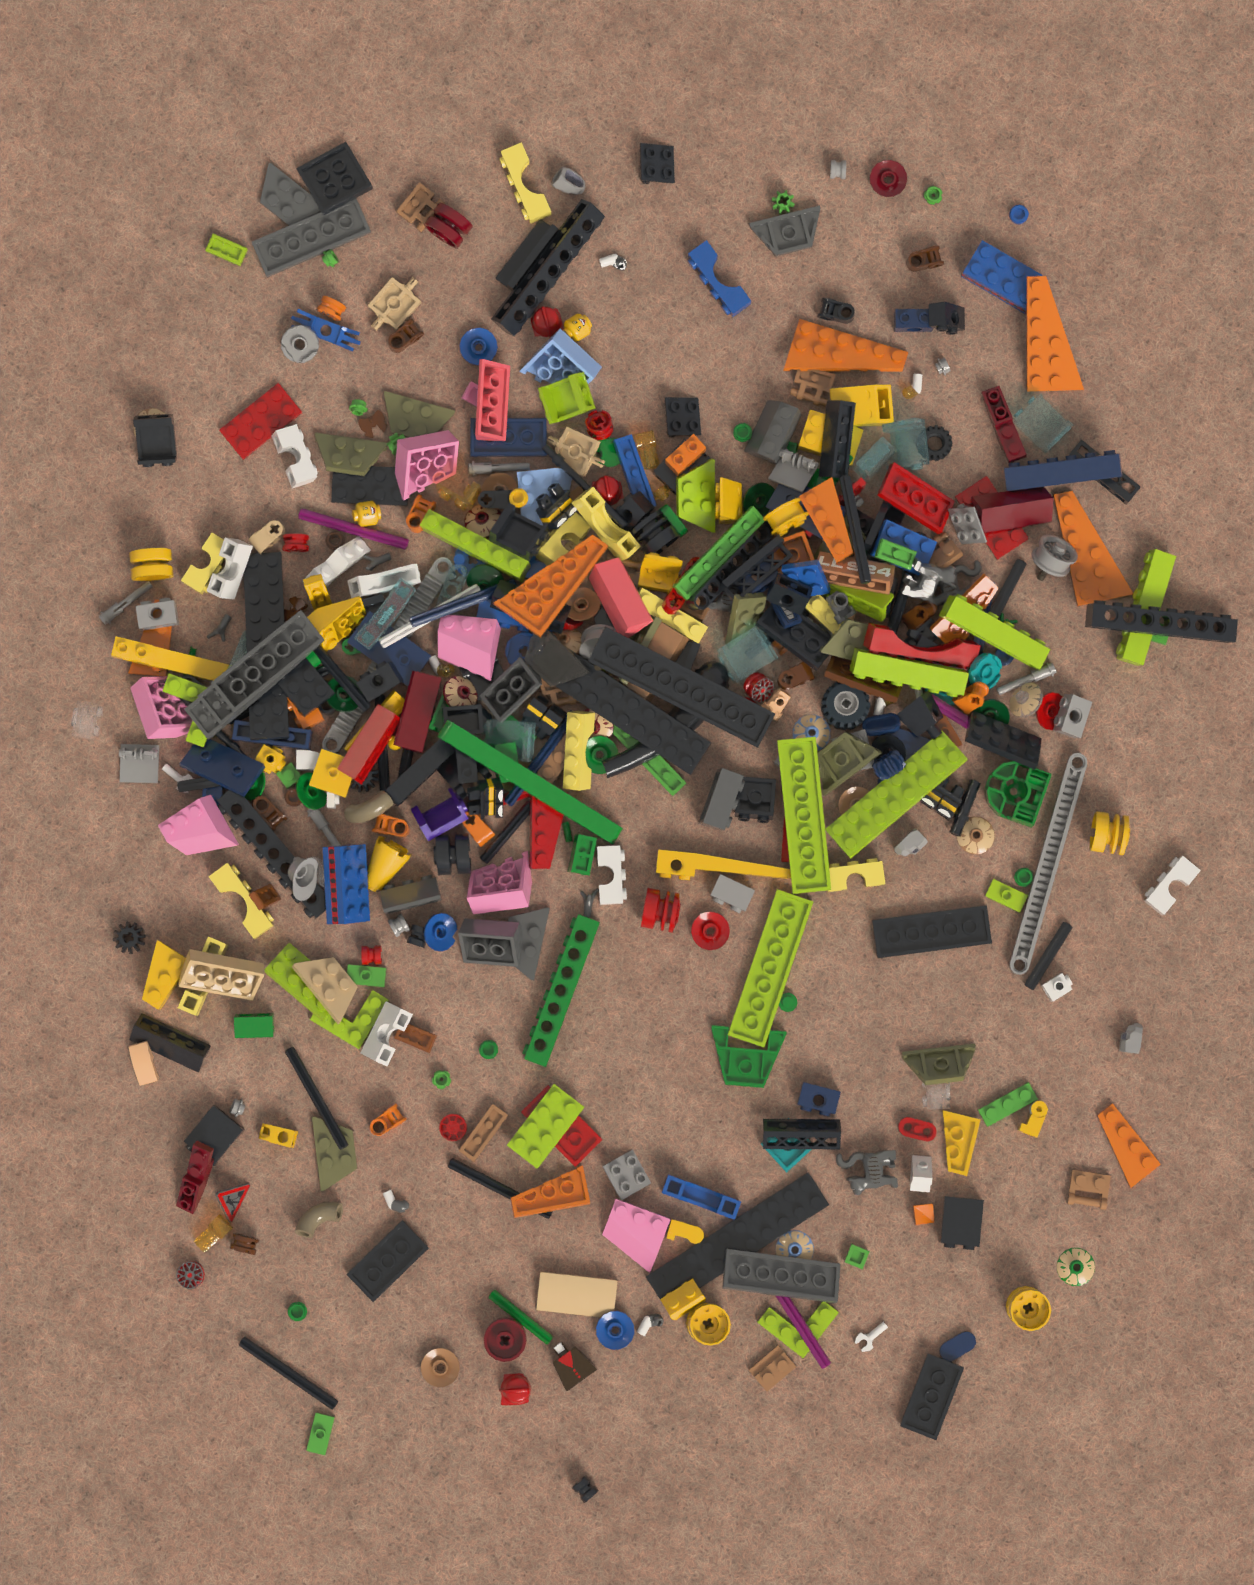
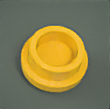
M514 489L509 495V501L516 508H521L527 504L528 494L523 489Z

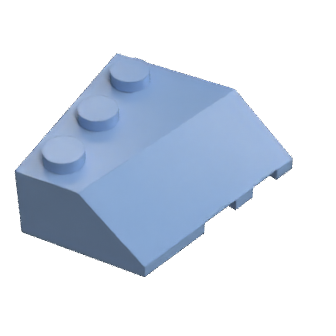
M559 329L519 372L526 374L528 371L536 375L534 380L540 383L542 380H545L551 384L568 378L569 375L584 372L589 384L602 367L562 329Z
M561 468L517 472L518 488L525 490L528 494V502L525 506L521 507V515L543 526L535 511L539 507L536 498L541 494H547L550 497L551 494L548 491V487L553 483H559L563 490L570 491L572 478Z

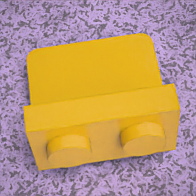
M657 553L645 554L640 567L637 587L669 593L678 578L683 561L675 556L661 557Z
M694 1279L683 1283L679 1288L666 1294L660 1300L672 1320H677L696 1305L705 1302L706 1298Z

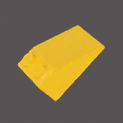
M814 410L809 411L798 446L799 450L821 456L825 414ZM853 427L850 451L853 459L849 464L850 466L853 465L863 433V429Z

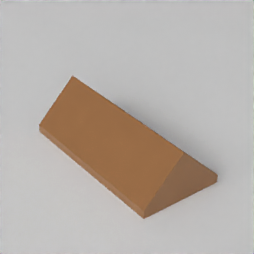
M661 622L647 648L676 662L688 643L689 638ZM630 682L626 685L650 702L655 696Z

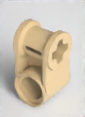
M270 521L248 540L261 555V553H265L264 551L268 547L271 548L283 537L285 527L279 521ZM276 526L279 533L273 532L272 527Z

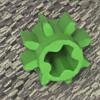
M787 190L781 194L777 191V198L772 197L771 200L776 203L772 209H778L780 215L782 211L789 213V207H794L795 203L790 202L794 195L789 196ZM780 199H782L783 201L787 200L785 206L783 203L779 204Z
M396 432L389 436L390 442L387 445L393 455H396L397 440L404 439V434L398 436Z

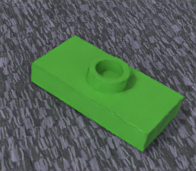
M881 538L874 557L911 570L917 551Z
M348 964L347 974L356 985L385 987L386 968Z
M315 1413L306 1451L326 1455L335 1419L334 1416Z

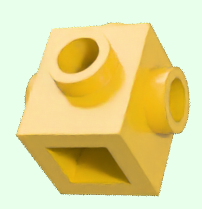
M264 744L255 758L256 761L264 764L265 769L263 771L268 774L271 772L277 773V771L281 772L286 764V761H284L286 757L282 755L283 751L274 745L271 749ZM274 757V761L270 763L269 759Z

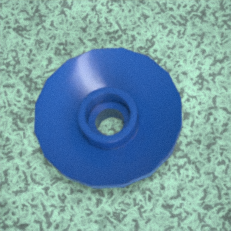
M473 328L467 331L460 342V352L463 358L470 364L477 366L480 359L491 361L495 357L498 348L494 335L483 328ZM476 345H482V350L477 351L475 349Z
M438 913L427 921L424 937L431 949L445 951L454 944L455 939L453 935L458 930L455 920L448 914Z
M610 1311L599 1319L596 1326V1335L604 1347L611 1350H619L626 1347L632 1341L634 1324L625 1313ZM614 1326L619 1328V1332L616 1334L611 1331Z

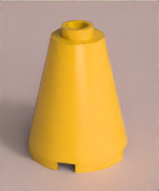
M379 836L375 842L367 870L368 889L374 892L382 890L412 855L411 853L407 854L408 850L393 840H390V842L384 841L386 837Z

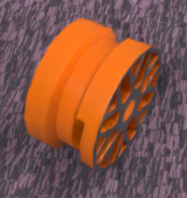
M322 296V303L316 310L340 322V316L347 307L333 298Z

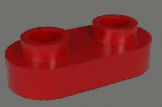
M910 1117L901 1119L898 1124V1130L902 1135L926 1142L933 1140L937 1133L936 1127L932 1123ZM906 1123L911 1124V1129L908 1131L904 1129ZM925 1128L930 1130V1134L927 1136L923 1134V1129Z

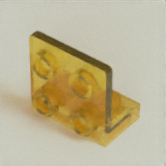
M473 481L472 485L468 484L463 492L465 496L463 498L439 483L436 485L440 498L446 501L453 500L455 506L463 511L466 508L468 510L472 509L482 491L481 486Z

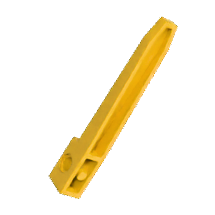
M115 637L111 657L210 681H214L232 666L121 637Z
M658 850L656 873L660 874V878H671V875L679 876L680 880H690V877H694L695 870L791 879L790 869L697 853ZM674 860H678L682 864L681 869L678 871H674L670 866Z

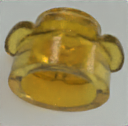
M663 485L653 492L656 497L655 500L663 501L668 498L671 489Z

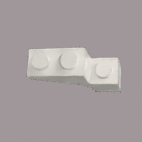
M358 536L337 548L324 563L315 567L306 578L321 574L327 588L337 577L361 560L371 550Z
M410 564L381 573L357 576L347 580L351 598L358 596L367 598L379 593L395 592L401 582H404L409 587L421 583L417 564Z

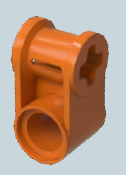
M417 495L406 518V524L412 532L420 533L423 531L420 524L428 509L435 510L437 502H430L422 498V495ZM414 519L420 520L418 526H412L411 522Z
M975 682L965 689L964 696L958 695L953 697L952 702L965 714H969L974 709L983 705L984 696L988 694L989 687L983 682Z
M474 815L475 823L473 825L470 823L467 825L465 821L462 824L478 845L482 847L495 834L485 822L480 820L478 815Z
M381 814L377 816L372 832L406 837L410 832V826L402 819ZM403 823L405 831L401 834L397 833L396 826Z
M397 1103L371 1122V1133L376 1136H382L407 1120L398 1110ZM392 1112L395 1114V1116L397 1117L398 1120H396V1119L394 1118V1116L392 1115ZM376 1122H382L384 1125V1130L381 1133H376L373 1129Z

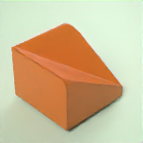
M933 1203L913 1205L915 1225L934 1223Z

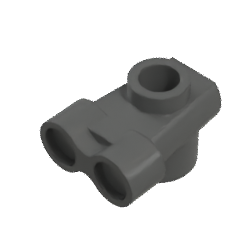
M836 591L826 598L838 625L856 613L852 605H848V598L844 593Z

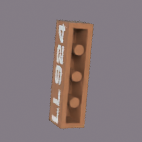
M819 552L817 560H819L829 584L890 594L894 581L895 565L867 560L871 582L861 584L854 557H847L837 563L831 553Z

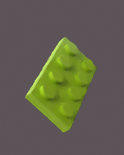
M288 943L264 969V972L323 1021L329 1013L292 968L295 963L311 960L291 943Z
M553 1084L507 1146L538 1169L584 1109V1106Z

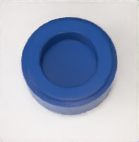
M1023 205L1013 206L1009 213L1010 220L1015 224H1023L1029 216L1027 208Z

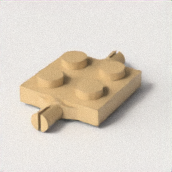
M392 277L368 304V307L378 317L371 325L374 330L377 331L383 323L389 324L392 328L398 330L422 303L411 291L418 283L414 277L406 285L399 283Z
M567 426L559 440L552 436H549L547 439V443L555 446V452L557 454L560 453L565 458L564 461L579 475L586 477L592 464L602 468L603 465L598 463V461L603 464L605 463L604 460L596 457L600 441Z

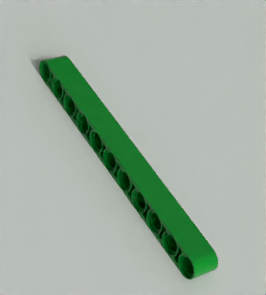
M447 720L437 737L593 834L610 842V844L613 845L623 830L619 825L453 722Z

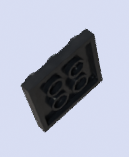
M347 142L296 168L323 216L373 189L372 184Z

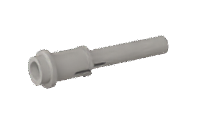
M472 461V463H468L469 474L475 476V474H492V472L530 470V463L491 464V462L474 463Z
M147 581L121 602H115L106 611H101L98 617L105 625L111 624L110 621L123 613L124 608L153 586ZM124 602H127L125 605H123L121 608L114 612L116 608H118Z
M1047 662L1040 670H1032L1031 674L996 689L998 694L1001 695L1025 683L1037 682L1048 676L1053 677L1057 672L1053 663L1049 664Z
M320 809L307 810V816L311 817L319 831H323L331 845H341L328 827L329 823L320 812Z

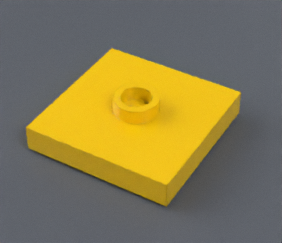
M321 749L309 786L346 798L352 778L338 770V766L344 756Z

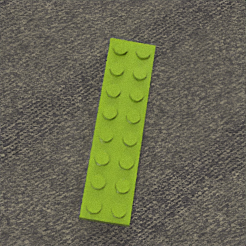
M941 731L942 734L934 740L931 739L906 760V766L902 771L880 782L825 829L850 859L968 760L943 731Z
M816 737L777 740L792 894L831 890Z
M777 889L728 1036L763 1048L765 1047L813 901Z

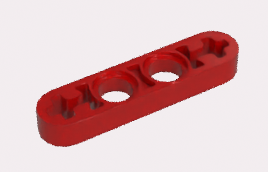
M693 557L686 564L675 583L700 559L699 557ZM672 586L662 602V608L667 614L673 615L682 607L685 599L678 595ZM672 600H675L676 602H675V603L673 604V606L671 607V606H670L671 601H672Z

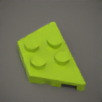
M708 459L704 464L696 466L688 473L676 478V514L678 517L712 533H715V459Z

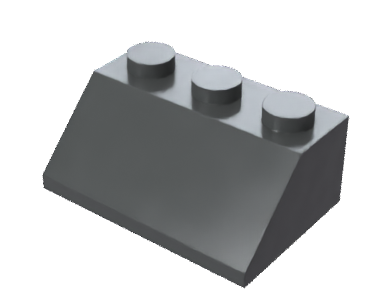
M767 400L744 452L776 465L781 458L779 456L781 449H787L802 416L800 410L781 401Z
M519 657L480 697L498 722L502 723L542 685L541 675L531 662Z
M724 768L717 769L698 824L721 831L729 828L732 817H730L731 811L736 809L739 800L736 798L738 791L741 792L745 781L742 780L743 775Z
M432 875L421 877V881L415 883L413 880L402 882L403 886L395 887L394 884L384 886V890L380 891L385 914L442 901L437 878H432Z
M464 919L458 932L464 963L519 967L522 945L520 922Z

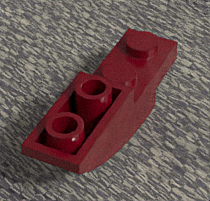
M1000 386L982 391L981 394L989 418L1008 463L1026 458V451L1013 423L1012 414Z
M199 1141L193 1144L187 1173L182 1178L176 1204L177 1207L191 1214L195 1213L214 1162L212 1158L214 1149Z

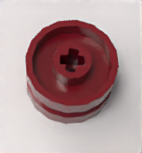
M439 202L433 210L436 217L429 216L424 223V227L439 240L458 249L463 242L460 234L468 235L473 225L459 212Z
M509 1317L498 1318L493 1321L486 1329L484 1335V1347L487 1353L495 1360L501 1362L512 1361L518 1358L524 1351L527 1342L524 1327L518 1321ZM503 1336H505V1337L508 1336V1337H509L508 1342H506V1343L503 1342V1341H502V1337H503Z

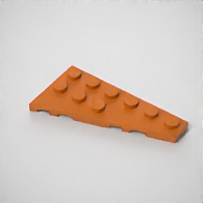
M1026 276L1027 392L1084 390L1047 277Z
M799 319L783 371L800 369V371L879 370L880 372H902L908 352Z
M1073 491L1054 494L1053 497L1062 539L1072 545L1078 555L1076 562L1070 564V575L1077 606L1092 604L1094 600L1107 601L1133 595L1131 588Z
M591 535L575 546L574 549L534 574L501 599L495 601L494 605L541 638L607 550L608 545L596 536Z

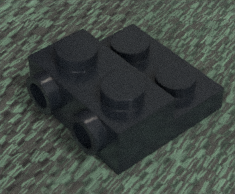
M743 777L742 780L745 781L742 791H738L736 798L739 800L734 817H738V820L743 822L749 821L750 818L757 819L759 823H768L769 820H773L776 779Z

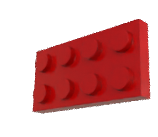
M277 383L219 431L244 460L272 438L276 430L284 428L302 414V411L281 385Z
M895 462L890 464L877 496L937 534L942 533L949 517L948 509H952L955 502Z
M985 476L956 495L955 499L959 505L965 504L967 507H973L972 496L997 493V490L989 478ZM1022 527L984 533L987 540L986 545L996 560L1029 540Z
M549 1085L521 1111L526 1118L529 1117L551 1088ZM578 1115L555 1147L576 1167L603 1139Z

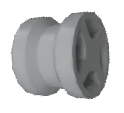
M831 160L830 179L840 177L845 180L846 160L841 162Z
M399 914L394 920H388L396 937H399L404 931H410L402 914Z

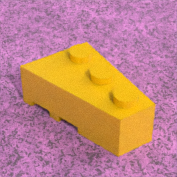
M159 940L156 942L142 1000L161 1010L180 980L186 957Z

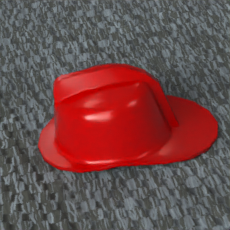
M542 306L531 318L535 337L551 338L559 329H564L561 315L557 308L553 309Z
M604 475L597 481L592 482V487L598 490L602 498L610 506L624 498L621 482L617 481L614 477Z
M504 1374L501 1389H499L502 1395L501 1405H522L529 1402L531 1385L524 1374Z

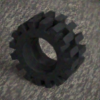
M938 425L934 427L929 426L922 431L918 438L917 447L919 448V453L925 459H929V461L944 459L951 450L953 444L952 436L942 426L941 428ZM934 436L942 441V447L936 451L931 450L927 444L928 439Z

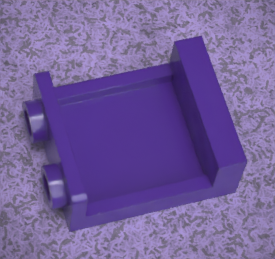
M451 787L448 788L451 798L428 811L421 813L418 806L411 808L419 827L428 841L468 819L465 813L468 811L466 805L459 795L453 792Z

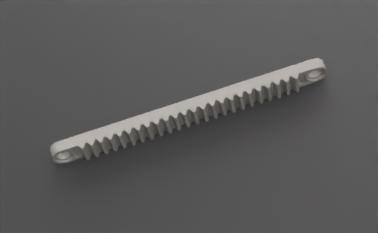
M440 557L434 562L393 627L395 630L410 622L409 618L429 609L453 570V565L448 558ZM446 562L449 565L448 570L440 572L438 570L439 563ZM414 632L408 634L405 637L410 639ZM372 661L367 671H370V673L377 670L375 666L378 664ZM376 675V683L378 685L383 683V678L380 675ZM359 707L351 712L339 713L323 739L322 747L324 750L338 753L364 713ZM329 740L337 742L335 750L327 748L326 744Z
M1074 753L1068 758L1009 962L1010 970L1016 975L1024 974L1030 966L1087 767V759L1081 753ZM1079 757L1083 763L1080 768H1075L1072 765L1073 758ZM1018 959L1022 960L1025 964L1024 969L1021 971L1014 968V962Z

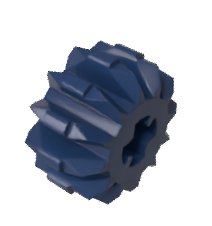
M897 750L884 754L872 764L873 771L880 780L893 777L906 766L904 758Z

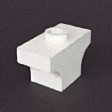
M912 1155L910 1191L930 1192V1185H932V1157Z

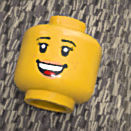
M577 313L564 321L563 331L573 341L578 342L590 334L592 324L586 315Z
M374 501L357 503L355 510H352L353 520L357 521L361 527L376 525L378 520L381 519L379 504L376 505Z

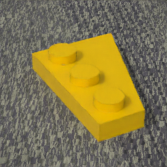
M943 1110L948 1172L968 1176L981 1120Z

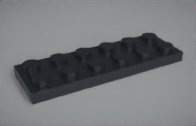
M987 905L872 920L877 958L992 944Z

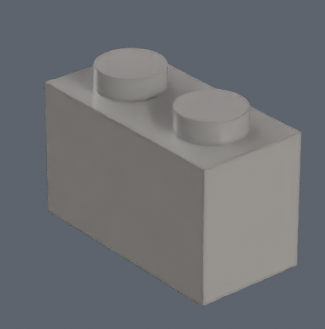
M720 874L710 896L714 897L712 901L723 905V903L731 905V910L740 914L741 911H746L755 890Z

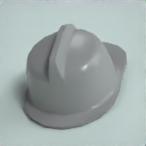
M294 857L293 862L289 866L288 877L293 882V895L299 901L308 899L316 888L318 863L314 858Z

